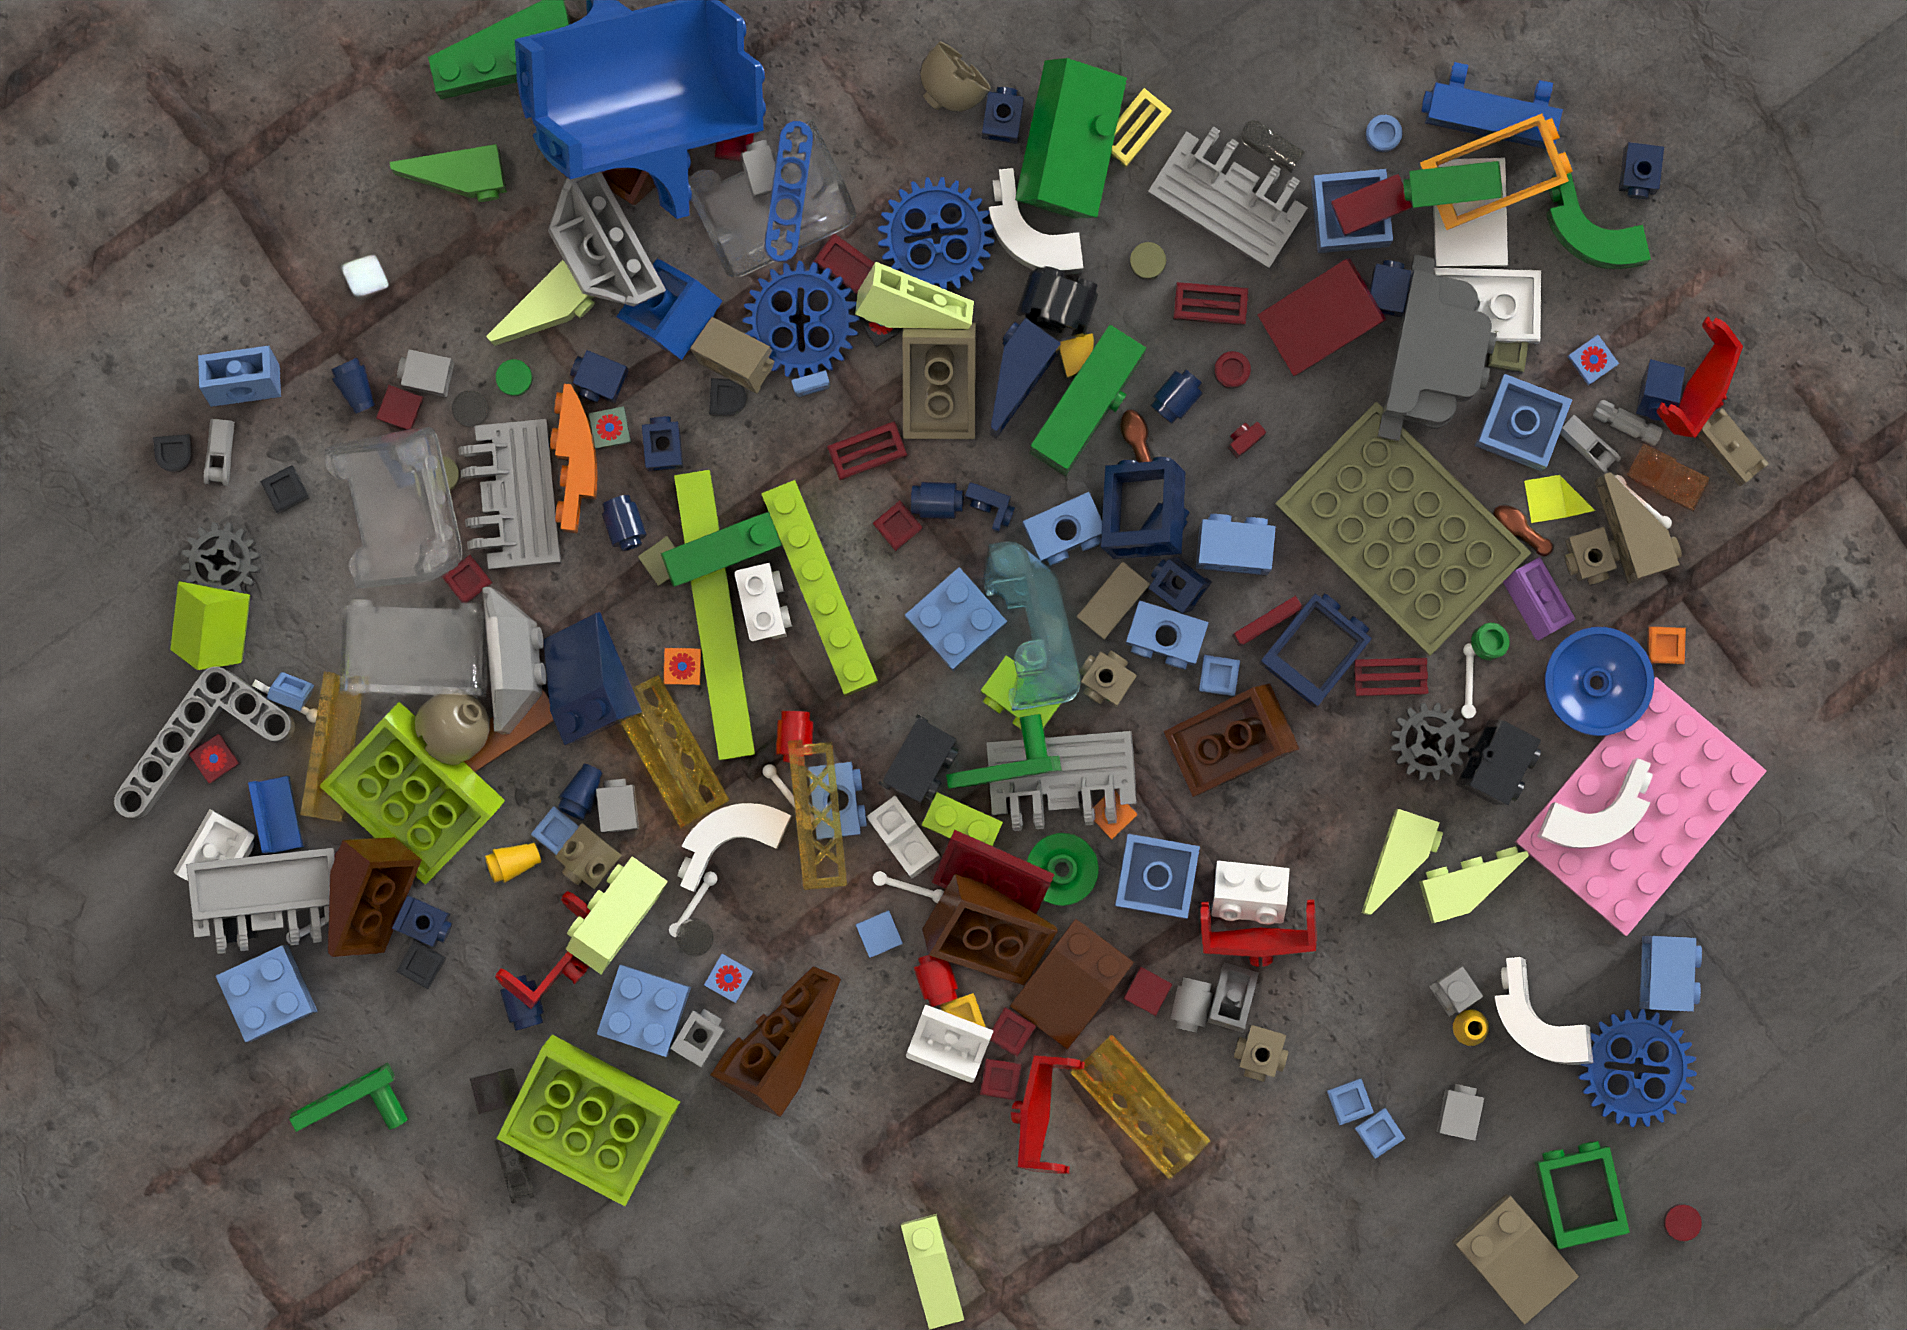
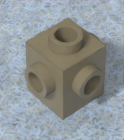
M1604 527L1572 536L1565 540L1569 554L1564 555L1571 576L1576 574L1578 582L1587 579L1589 585L1610 579L1608 572L1617 569L1615 562L1620 561V557L1614 540L1608 541ZM1588 553H1592L1596 557V563L1589 560Z
M1111 650L1108 655L1100 652L1097 658L1090 655L1078 672L1084 676L1080 682L1081 685L1086 687L1083 691L1084 695L1100 705L1105 700L1114 707L1118 706L1137 675L1125 668L1128 661ZM1108 672L1112 677V681L1110 683L1101 682L1099 674Z
M582 823L570 839L565 842L555 858L565 866L562 873L577 885L584 881L595 889L622 855Z
M1249 1025L1246 1038H1238L1233 1058L1239 1059L1238 1067L1245 1069L1243 1076L1265 1082L1266 1075L1275 1077L1276 1070L1283 1072L1288 1056V1051L1283 1049L1286 1035ZM1263 1047L1267 1053L1266 1058L1258 1061L1255 1057V1052Z

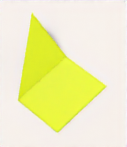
M1560 475L1524 481L1531 523L1596 511Z

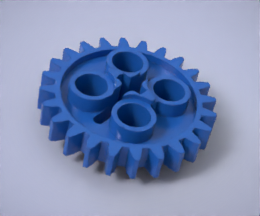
M927 177L925 179V188L922 189L913 181L911 182V194L902 189L898 190L902 200L900 203L891 199L888 201L893 213L882 212L881 218L889 223L886 226L878 227V232L887 236L886 239L878 242V246L880 248H889V251L882 256L883 262L894 260L895 263L891 268L898 271L901 270L905 274L930 284L939 285L940 288L947 290V284L952 283L959 291L961 290V278L970 283L973 282V276L970 272L972 269L981 273L984 271L979 259L990 260L991 254L983 249V247L994 245V239L985 236L986 233L994 230L993 224H983V221L990 216L989 210L980 212L977 210L982 204V199L977 198L970 201L969 198L972 193L970 187L962 194L958 192L959 181H955L950 188H946L944 177H941L938 186L933 187L931 180ZM954 207L960 211L962 216L957 223L947 224L941 218L942 211L946 208ZM912 213H920L925 217L926 222L920 229H911L905 223L907 216ZM938 228L940 234L954 232L959 229L968 230L966 235L942 236L941 243L934 244L932 238L918 240L913 243L904 242L906 237L930 236L931 229ZM952 243H961L966 247L967 252L963 258L956 260L947 255V247ZM917 248H925L931 254L930 261L924 265L915 264L911 260L912 252Z
M798 261L796 271H792L788 263H783V274L779 275L774 269H770L772 278L770 282L762 278L758 279L763 288L762 291L750 290L749 293L756 299L755 304L747 303L744 304V307L753 311L751 317H746L742 320L744 323L753 325V329L745 334L770 346L772 352L769 358H772L774 361L772 371L776 372L782 365H785V376L790 377L794 368H797L799 376L804 377L806 376L807 368H811L813 374L820 372V365L822 364L832 371L831 359L833 357L840 361L845 360L840 352L842 347L851 350L854 348L847 341L848 336L859 335V332L850 328L851 323L860 321V317L850 315V310L856 308L857 302H847L846 298L853 291L851 288L839 289L844 280L841 276L833 281L829 280L832 272L830 268H826L820 275L818 274V264L815 262L812 263L809 271H805L802 261ZM801 287L804 289L803 312L811 318L810 322L804 323L803 326L805 351L803 352L799 351L800 327L793 323V317H798L800 314L798 289ZM782 292H788L793 301L790 309L785 312L777 311L774 305L776 296ZM816 292H825L829 300L827 307L822 311H814L810 306V298ZM822 327L828 331L829 340L825 346L817 348L811 343L810 337L813 330ZM782 328L790 329L793 334V341L786 348H779L775 343V334Z
M1629 1009L1624 1010L1622 1021L1615 1014H1610L1611 1025L1608 1027L1599 1021L1597 1025L1601 1033L1599 1036L1591 1033L1593 1063L1579 1064L1587 1067V1072L1578 1075V1079L1589 1081V1085L1582 1090V1093L1595 1094L1590 1105L1594 1107L1602 1103L1604 1105L1601 1112L1603 1117L1614 1111V1123L1619 1124L1624 1116H1628L1629 1127H1634L1637 1117H1641L1644 1126L1648 1127L1650 1126V1116L1652 1115L1662 1123L1664 1122L1662 1111L1666 1109L1669 1113L1675 1115L1677 1112L1673 1103L1677 1101L1686 1104V1099L1680 1094L1682 1089H1694L1692 1085L1685 1082L1686 1077L1697 1075V1072L1687 1069V1064L1694 1062L1696 1057L1685 1056L1684 1053L1692 1044L1691 1042L1680 1043L1678 1041L1684 1033L1682 1029L1673 1033L1669 1031L1673 1022L1671 1019L1666 1020L1662 1025L1658 1024L1659 1013L1654 1012L1649 1020H1646L1644 1009H1639L1636 1019H1633ZM1621 1037L1628 1041L1630 1050L1624 1058L1618 1059L1611 1052V1044L1615 1039ZM1654 1041L1661 1042L1666 1048L1665 1057L1659 1062H1653L1647 1054L1648 1046ZM1636 1058H1640V1064L1667 1067L1669 1073L1640 1072L1638 1078H1634V1072L1607 1069L1604 1064L1605 1062L1633 1064ZM1614 1074H1621L1626 1080V1089L1619 1095L1612 1094L1607 1085L1609 1078ZM1658 1078L1663 1085L1662 1093L1656 1098H1649L1644 1092V1085L1648 1079Z

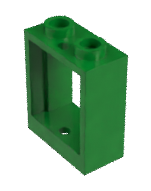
M1499 161L1409 171L1410 179H1403L1405 200L1412 201L1413 208L1503 198Z
M1599 1141L1577 1145L1579 1152L1564 1155L1563 1149L1542 1153L1543 1160L1534 1162L1553 1244L1557 1249L1630 1233L1610 1147H1600ZM1601 1159L1614 1219L1563 1230L1550 1170Z

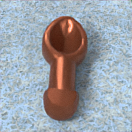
M1134 410L1125 411L1120 423L1124 440L1132 446L1137 462H1152L1146 444L1148 428L1144 418Z
M1501 505L1495 508L1493 512L1494 517L1515 537L1519 536L1536 550L1535 553L1544 557L1552 553V542L1533 530L1528 525L1527 519L1522 512L1508 505Z

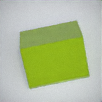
M179 581L170 650L196 670L241 663L243 661L250 595Z

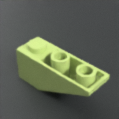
M1515 846L1495 852L1496 860L1483 863L1482 856L1461 862V870L1448 873L1447 866L1426 872L1427 879L1419 881L1431 923L1470 913L1529 856L1528 851L1518 853Z

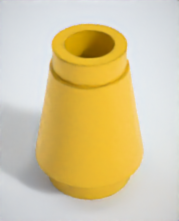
M534 842L528 845L523 844L492 849V853L485 856V861L494 883L499 881L506 883L536 864L541 863L540 855Z
M1465 1010L1455 1018L1453 1033L1462 1044L1475 1046L1486 1039L1489 1033V1023L1481 1012ZM1472 1021L1479 1023L1478 1028L1480 1031L1476 1035L1470 1034L1468 1031V1026Z

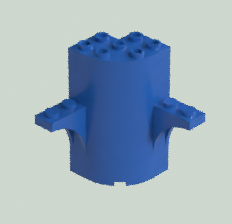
M586 0L587 15L579 21L555 30L515 39L516 72L520 100L525 118L532 117L533 124L536 126V133L533 134V138L544 157L569 179L615 168H636L646 171L655 183L660 206L676 219L690 216L689 201L692 199V191L688 183V169L690 168L691 160L687 150L764 130L763 116L766 114V106L762 91V83L765 81L763 66L744 51L746 24L743 18L719 0H676L631 11L617 0Z

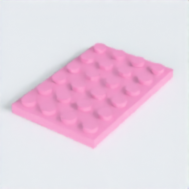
M1654 677L1652 699L1641 718L1621 732L1604 736L1516 839L1515 843L1524 851H1528L1531 857L1619 932L1627 936L1767 770L1661 680ZM1639 758L1651 763L1648 770L1649 773L1653 774L1651 782L1645 794L1639 792L1637 796L1642 800L1650 802V805L1636 826L1619 839L1590 848H1568L1537 837L1551 803L1556 802L1586 814L1601 812L1616 799L1633 759Z

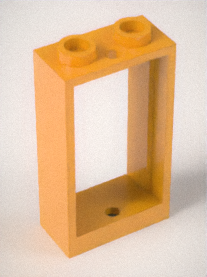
M1539 114L1420 162L1422 169L1439 168L1438 166L1538 126L1553 164L1556 177L1457 216L1453 204L1437 205L1446 230L1569 182L1567 174L1573 172L1566 152L1558 154L1554 140L1560 137L1552 118L1545 120L1543 114Z

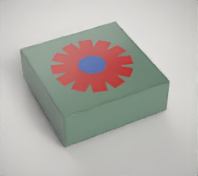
M624 406L589 413L596 450L631 443Z

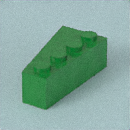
M541 0L429 56L435 91L440 100L517 83L515 39L570 25L565 0Z

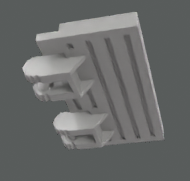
M1213 127L1195 155L1191 152L1199 139L1186 131L1147 194L1269 270L1308 207L1294 200L1287 213L1282 211L1300 181L1295 177L1289 180L1277 203H1274L1264 196L1271 185L1278 179L1281 170L1275 165L1272 167L1255 194L1252 190L1260 177L1236 162H1233L1226 175L1222 173L1239 142L1234 139L1228 142L1219 160L1214 165L1204 159L1210 147L1217 141L1220 130Z
M537 419L475 426L477 442L492 440L493 443L461 446L458 448L459 456L474 457L476 455L492 454L493 466L466 467L460 470L461 478L496 476L495 481L480 482L483 513L499 512V515L465 519L466 527L471 529L499 525L500 537L475 538L467 541L468 550L502 547L503 552L487 553L488 569L561 563L558 524L555 522L556 503L548 420Z
M1132 731L1045 738L1048 756H1059L1062 770L990 783L992 815L1008 814L1007 798H1010L1013 831H1022L1023 815L1020 799L1022 796H1032L1033 823L1036 829H1044L1043 795L1048 796L1049 810L1080 808L1079 792H1082L1085 825H1094L1095 809L1093 808L1092 791L1105 790V817L1108 824L1116 823L1115 789L1120 790L1121 805L1137 804ZM1023 740L987 742L988 767L1026 760Z
M326 848L186 864L194 938L210 936L208 920L213 919L217 954L225 953L227 943L222 919L236 918L237 945L240 951L248 950L245 915H250L252 931L283 928L282 911H286L290 945H299L300 932L297 927L296 911L309 909L310 936L313 939V943L322 942L318 907L324 908L325 923H329L330 871L335 860L334 849Z

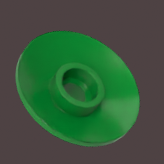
M1056 833L1043 838L1033 847L1027 859V862L1054 874L1043 899L1050 904L1065 906L1077 903L1092 891L1097 882L1099 866L1096 854L1086 841L1073 834ZM1061 862L1066 863L1069 867V873L1064 877L1058 876L1055 872L1056 865Z

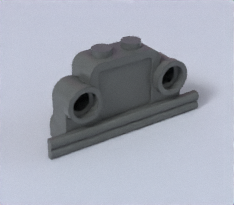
M1414 254L1411 268L1412 273L1404 312L1401 317L1378 432L1379 438L1399 441L1403 420L1418 422L1431 429L1444 427L1453 418L1457 401H1468L1476 394L1479 388L1486 389L1490 368L1484 367L1486 354H1492L1494 351L1497 333L1491 332L1492 323L1490 318L1482 312L1475 311L1478 295L1470 283L1433 274L1435 258Z

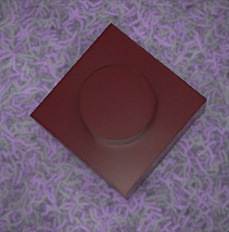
M1258 421L1251 427L1245 422L1230 435L1233 442L1229 445L1228 449L1238 459L1265 436V429Z

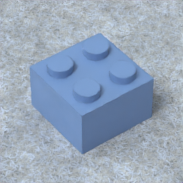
M1386 169L1314 175L1311 187L1318 253L1390 247L1393 241L1391 217L1344 236L1331 205V201L1386 179Z
M1504 374L1498 382L1475 446L1543 471L1548 466L1572 399Z
M1210 514L1208 520H1202L1199 526L1195 569L1258 575L1269 574L1272 570L1276 526L1267 525L1268 519L1246 517L1244 523L1231 522L1232 516Z
M960 567L905 614L908 622L952 671L956 670L1007 625V620Z
M1127 834L1114 906L1187 919L1200 846Z
M1642 936L1639 1009L1694 1012V1004H1699L1701 994L1700 982H1695V968H1700L1702 962V947L1696 946V938Z
M288 945L279 946L216 975L245 1042H252L318 1012Z
M619 965L597 1035L668 1057L691 987L625 965Z

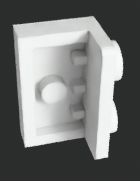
M770 563L736 570L735 578L749 639L757 641L770 637L773 640L787 637L785 628L792 627L788 607H780L777 593L784 591L779 570L772 572Z
M209 809L176 866L174 873L188 881L186 864L248 857L254 846L252 841L254 834Z
M1217 861L1211 915L1229 921L1238 919L1251 920L1267 925L1283 923L1287 907L1289 868Z
M925 1004L906 1057L972 1083L977 1075L993 1030Z

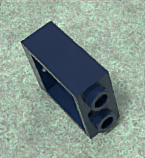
M1155 457L1152 459V462L1140 463L1134 460H1121L1117 465L1105 466L1101 548L1113 559L1182 554L1186 472L1173 459ZM1164 479L1162 529L1120 532L1123 483Z
M1316 593L1311 597L1259 662L1260 665L1314 708L1322 702L1372 639L1366 634L1369 628L1354 616L1348 620L1338 612L1341 606L1325 593L1322 597ZM1314 609L1356 642L1320 688H1317L1277 656Z

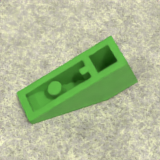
M497 144L390 162L391 170L397 176L469 198L477 197L479 202L499 199V193L507 192L500 149Z

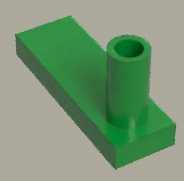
M1041 714L1020 717L1026 760L946 774L948 789H958L1062 770L1060 757L1048 756Z
M387 1062L292 1112L289 1120L297 1132L368 1094L373 1099L389 1130L405 1123L408 1118L389 1085L394 1080L395 1074Z

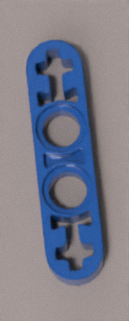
M792 121L786 124L779 135L764 240V250L767 256L776 262H785L791 259L798 248L813 142V133L810 127L801 121ZM794 128L800 129V135L806 137V142H800L797 148V155L804 154V161L796 157L783 158V151L789 154L791 152L792 141L786 139V134H791ZM792 163L799 167L801 178L797 183L789 184L782 179L781 169L784 165ZM788 199L795 204L796 214L792 219L784 220L777 215L776 205L779 201ZM773 222L780 226L794 225V233L789 230L786 231L785 242L791 244V249L785 250L783 255H777V249L771 247V241H777L780 234V229H772Z

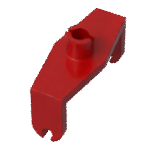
M1706 317L1702 323L1703 329L1714 342V346L1688 381L1679 407L1670 404L1667 408L1665 403H1661L1657 409V414L1674 435L1696 438L1713 412L1724 405L1722 400L1727 399L1726 394L1743 345L1730 327L1718 318H1715L1712 322L1710 317Z
M566 891L560 899L578 917L580 916L585 919L591 912L587 908L588 905L571 892ZM567 951L534 992L504 969L500 968L495 978L504 988L532 1009L561 974H564L573 984H576L590 966Z
M1307 900V930L1259 927L1212 932L1209 902H1201L1203 953L1250 956V964L1259 967V957H1261L1262 966L1264 967L1273 962V955L1316 951L1315 900Z
M1034 1055L1024 1100H1017L1012 1105V1109H1018L1020 1113L1011 1112L1013 1123L1020 1124L1019 1168L1032 1172L1069 1174L1070 1166L1040 1162L1050 1118L1053 1068L1084 1070L1085 1062L1071 1058Z

